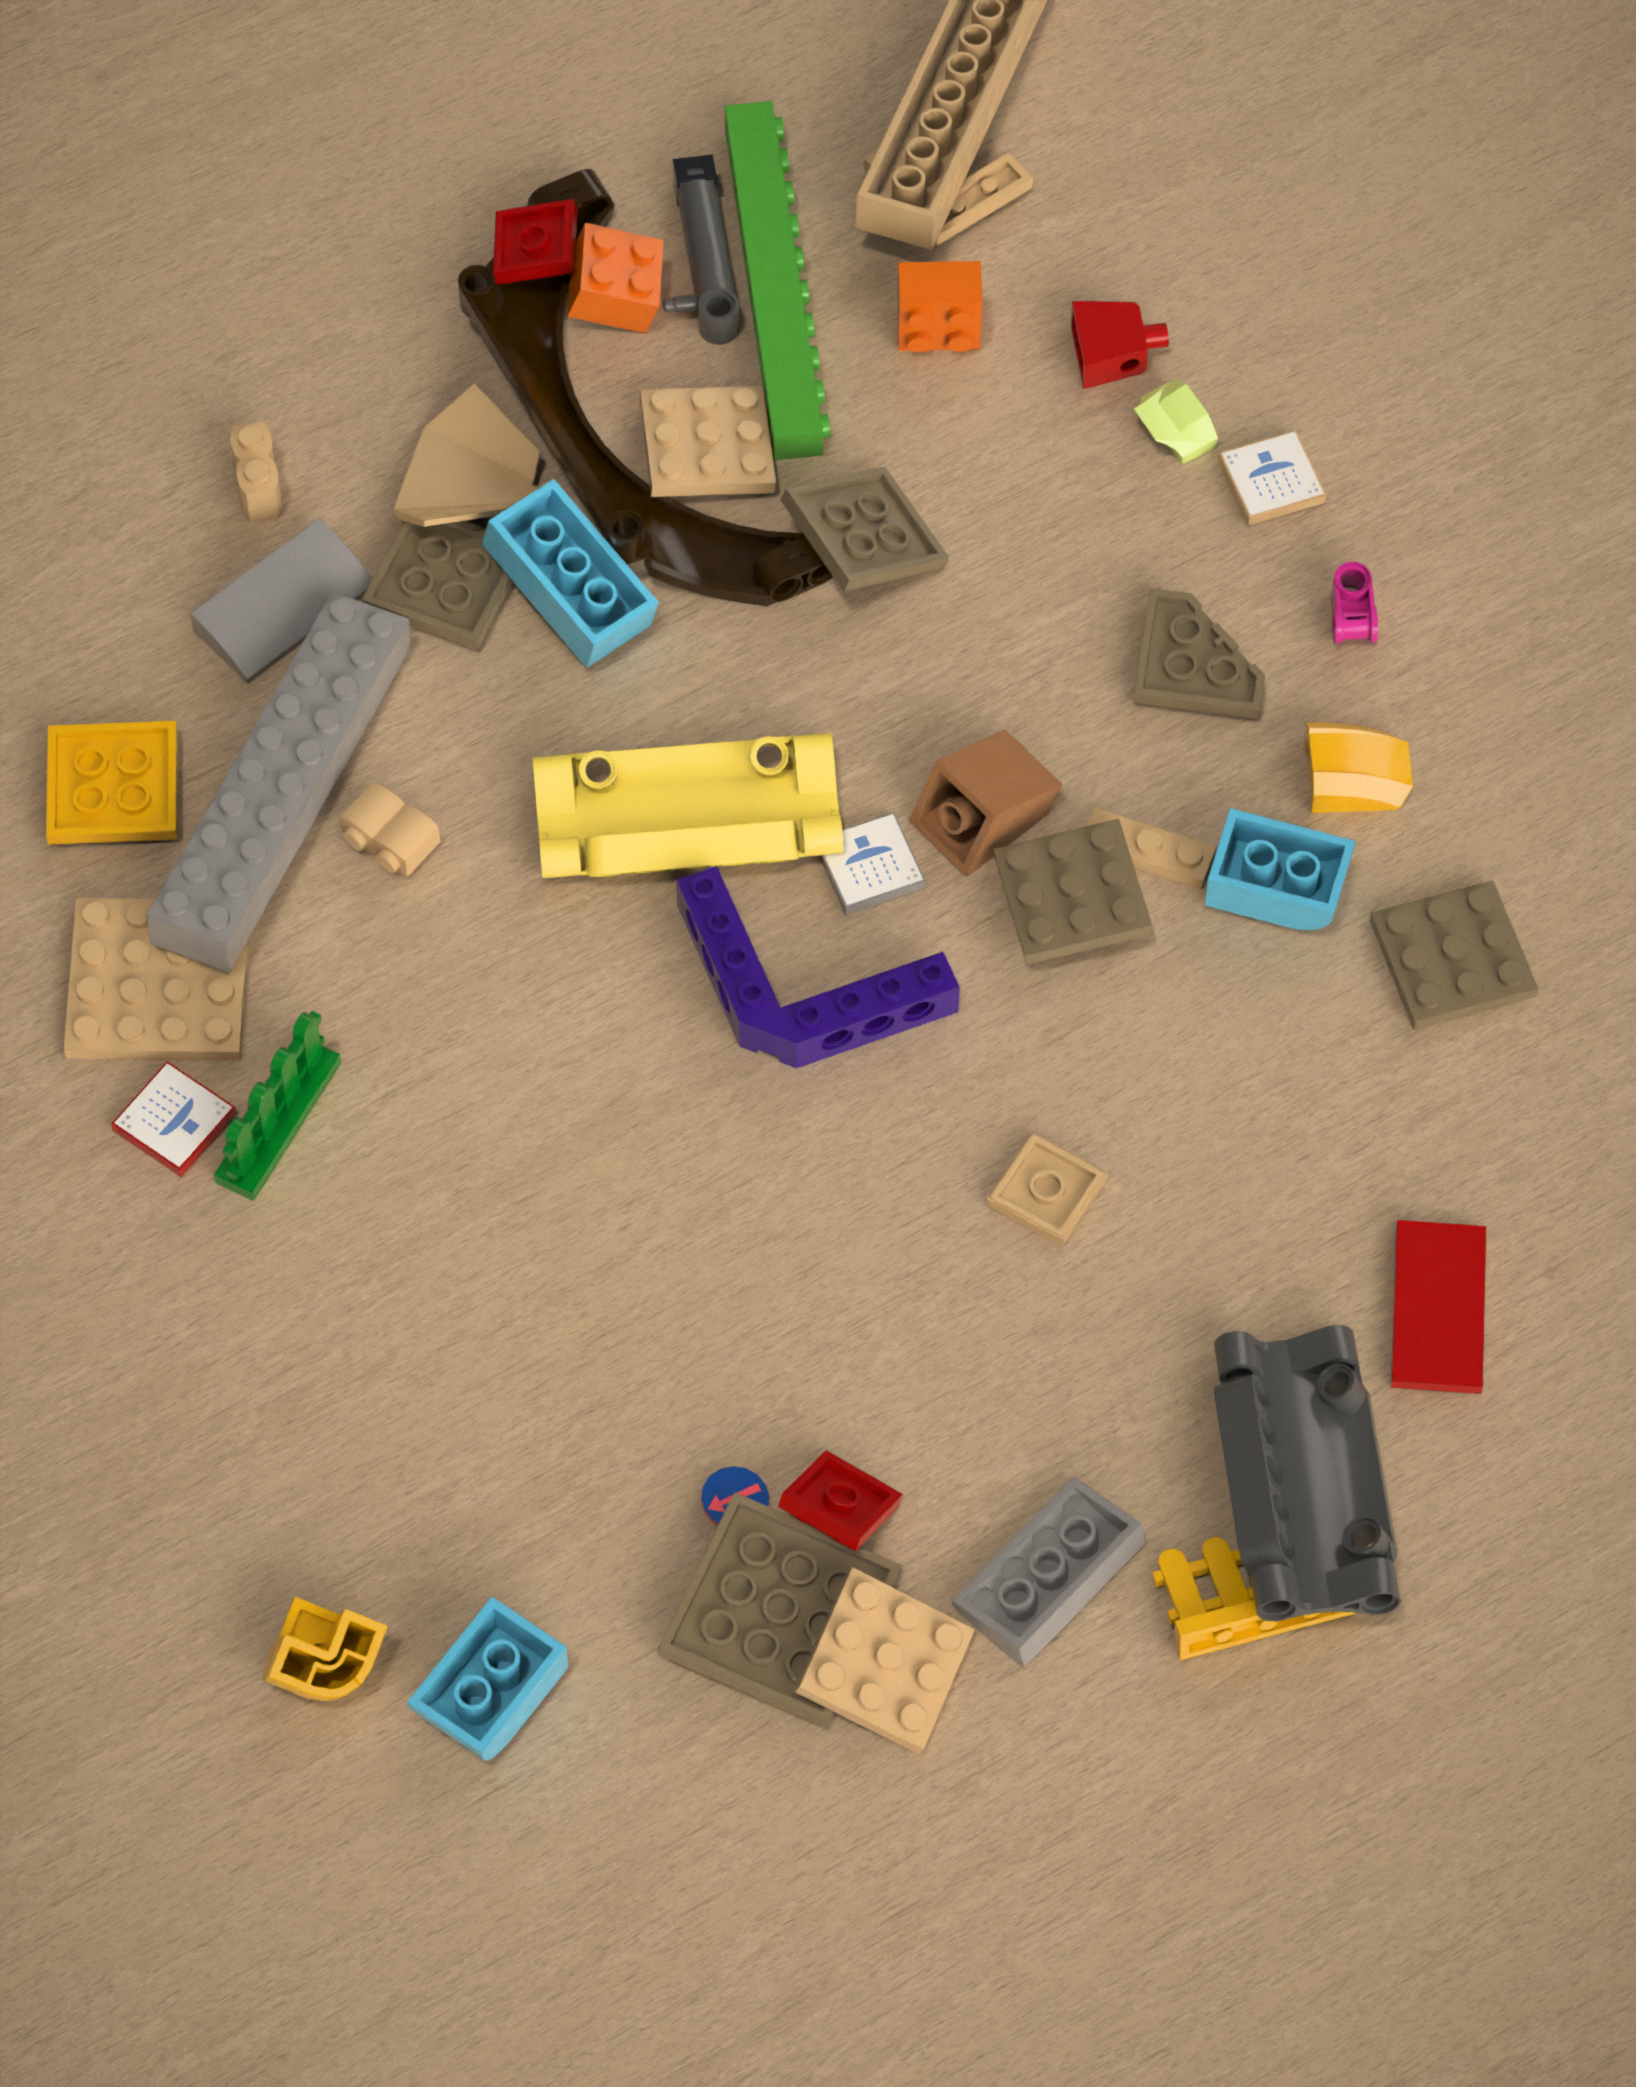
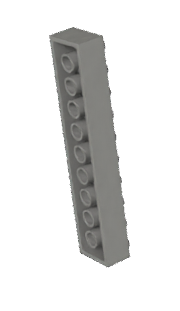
M332 591L149 910L147 921L150 944L230 973L411 649L410 622L408 618Z

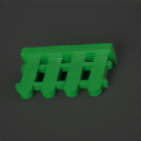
M312 1010L310 1014L306 1012L300 1014L293 1027L292 1042L287 1049L280 1047L271 1061V1075L265 1084L259 1081L253 1087L248 1098L246 1114L243 1118L235 1117L230 1123L225 1135L226 1145L222 1150L225 1158L214 1173L216 1184L254 1201L341 1064L340 1054L324 1047L325 1038L319 1034L318 1026L322 1021L320 1014Z

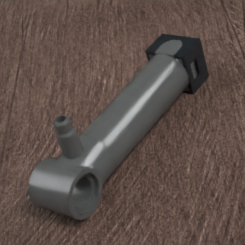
M713 154L673 159V184L677 206L680 208L694 294L664 299L663 309L665 312L675 311L676 313L697 310L701 337L709 343L723 345L731 342L739 333V301L735 294L717 192V175Z

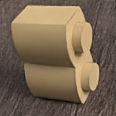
M263 421L235 425L231 430L230 442L242 511L250 522L277 518L282 510V499L271 433Z
M372 782L340 816L344 840L355 850L361 851L364 849L375 854L377 863L389 873L396 871L408 877L441 842L439 827L433 820L413 806L405 804L392 791L376 782Z

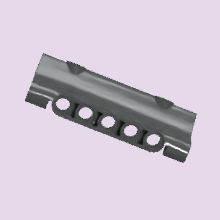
M1332 1325L1288 1340L1261 1342L1251 1334L1243 1331H1232L1220 1335L1215 1340L1214 1348L1221 1385L1215 1386L1214 1396L1238 1549L1243 1566L1251 1577L1257 1616L1265 1621L1277 1622L1324 1612H1354L1382 1615L1394 1611L1401 1603L1394 1565L1397 1558V1547L1370 1395L1362 1383L1353 1330L1344 1325Z

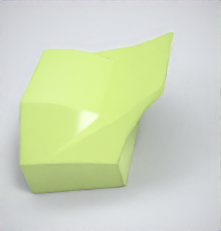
M1174 379L1140 397L1139 405L1133 409L1155 441L1168 445L1181 464L1217 448L1218 437L1209 414L1184 382Z

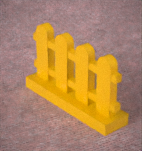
M1219 1537L1209 1538L1203 1543L1202 1559L1188 1563L1185 1555L1177 1549L1163 1551L1158 1559L1159 1571L1152 1572L1155 1587L1165 1586L1173 1609L1167 1610V1618L1170 1626L1175 1625L1174 1646L1180 1660L1355 1614L1354 1612H1324L1277 1622L1260 1619L1256 1613L1253 1589H1246L1237 1567L1243 1565L1239 1549L1231 1551L1227 1541ZM1208 1574L1217 1597L1202 1601L1194 1577Z

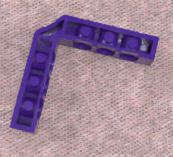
M715 866L676 879L678 909L739 1046L755 1053L758 1050L778 1057L779 1062L799 1068L958 1013L960 986L944 952L780 1007L718 867Z

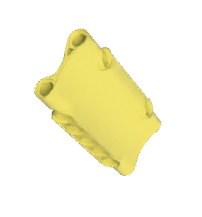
M831 733L783 737L767 736L756 740L610 752L596 750L588 753L532 757L543 879L580 875L606 877L712 868L715 866L726 867L794 861L798 860V857L844 853ZM767 745L775 747L781 756L779 765L774 768L761 766L756 757L761 747ZM593 760H603L610 766L611 773L605 781L600 783L593 782L586 775L587 765Z

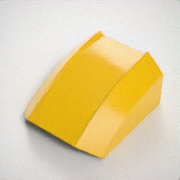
M1306 722L1304 749L1305 755L1308 758L1311 813L1385 811L1401 808L1413 787L1407 741L1384 731L1364 726L1328 722Z

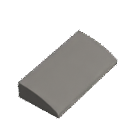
M318 518L191 612L193 631L248 684L303 643L332 591L359 601L364 596L372 581V577L343 541L326 523Z
M1073 1477L952 1599V1604L988 1640L1025 1668L1146 1544L1142 1523Z

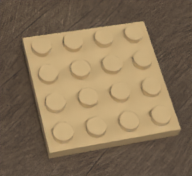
M76 898L64 1038L65 1059L241 1060L248 940L230 973L150 944L147 914L156 899Z

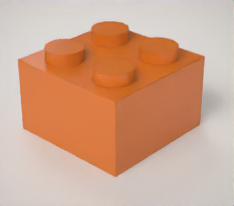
M585 223L576 240L575 273H570L567 317L646 334L660 305L664 240Z
M981 261L898 262V351L920 353L928 350H953L956 352L980 350L983 303Z

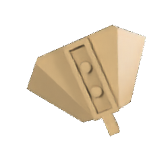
M474 383L424 426L395 503L393 514L398 520L423 527L496 516L549 482H542L539 486H535L540 450ZM557 482V483L560 485V487L562 488L563 483Z

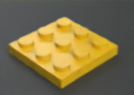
M176 721L48 726L46 814L48 845L176 840L178 753Z

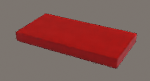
M1397 1220L1391 1388L1481 1394L1483 1388L1486 1226Z

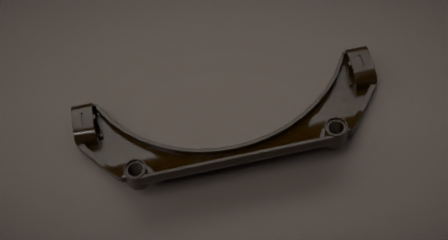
M583 169L548 183L535 190L528 199L527 206L574 199L578 207L576 240L585 223L606 227L612 217L615 205L599 177L592 169ZM493 258L486 266L472 265L462 270L458 278L459 301L462 312L473 319L602 535L626 564H632L644 559V566L649 575L657 580L697 594L760 606H769L776 602L788 600L833 578L803 533L767 531L741 526L705 515L676 502L668 496L651 497L650 485L628 469L603 443L588 422L575 396L566 367L563 348V328L568 303L570 273L497 285L493 274Z

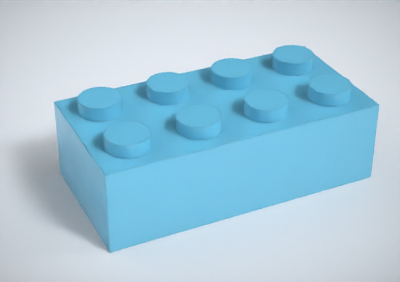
M555 479L488 520L482 542L483 547L586 668L652 625L659 605L658 600Z

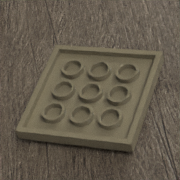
M734 1492L663 1636L657 1654L827 1729L834 1712L797 1694L795 1690L846 1574L853 1567L894 1587L900 1575L902 1565L862 1547L854 1551L805 1522Z

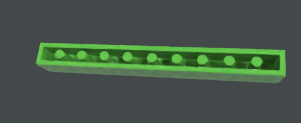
M773 101L725 105V135L773 460L823 455V439L830 438L828 414H820L819 405L825 404L823 380H815L814 371L820 370L818 347L810 346L809 337L815 336L812 312L805 313L804 304H809L807 279L800 280L799 271H804V256L802 246L795 247L794 238H799V223L797 213L790 214L789 206L794 205L792 181L784 180V173H789V158L787 148L780 149L779 141H784L782 116L775 117Z

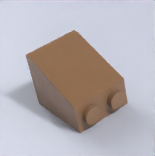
M1002 730L938 759L909 821L965 876H968L994 857L995 848L1011 844L1046 817L1063 784L1006 730Z

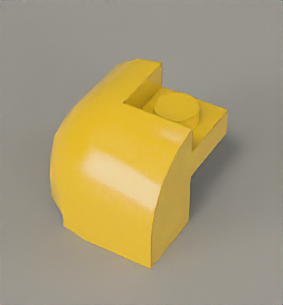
M295 1596L291 1600L277 1639L269 1651L262 1680L307 1699L326 1702L343 1698L364 1682L372 1669L388 1626L348 1609H344L337 1614Z

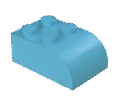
M1230 808L1208 877L1204 906L1292 929L1316 930L1324 928L1333 920L1356 841Z
M491 1597L407 1701V1706L411 1711L478 1757L488 1761L507 1746L568 1669L567 1647L494 1597Z

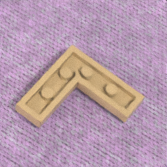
M878 150L864 157V169L867 172ZM1008 152L965 178L935 245H940L1032 189L1033 177Z
M1094 808L1087 826L1119 818L1135 869L1202 890L1215 858L1217 846Z

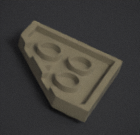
M1150 588L1133 703L1259 720L1265 674L1256 664L1251 665L1238 651V644L1219 623L1214 624L1202 611L1201 603L1192 593Z

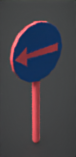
M731 1466L719 1469L710 1475L703 1485L701 1496L703 1510L713 1523L719 1524L734 1492L768 1506L769 1493L766 1484L758 1474L747 1468Z

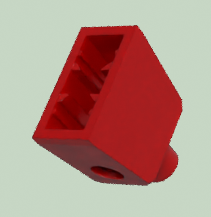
M1072 301L1070 326L1083 389L1143 374L1147 368L1148 349L1169 346L1166 323L1143 325L1140 307L1135 302Z

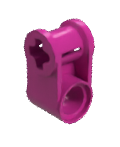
M1359 562L1343 563L1335 571L1331 592L1333 643L1341 644L1343 640L1368 639L1369 643H1377L1378 614L1377 608L1374 605L1371 572L1365 565ZM1345 586H1354L1355 588H1357V589H1359V590L1351 591V590H1348V589H1346V588H1344V587H1345Z

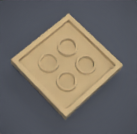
M763 386L640 389L639 402L651 497L775 493L776 477Z
M852 1567L846 1574L795 1692L916 1754H920L926 1746L975 1629Z

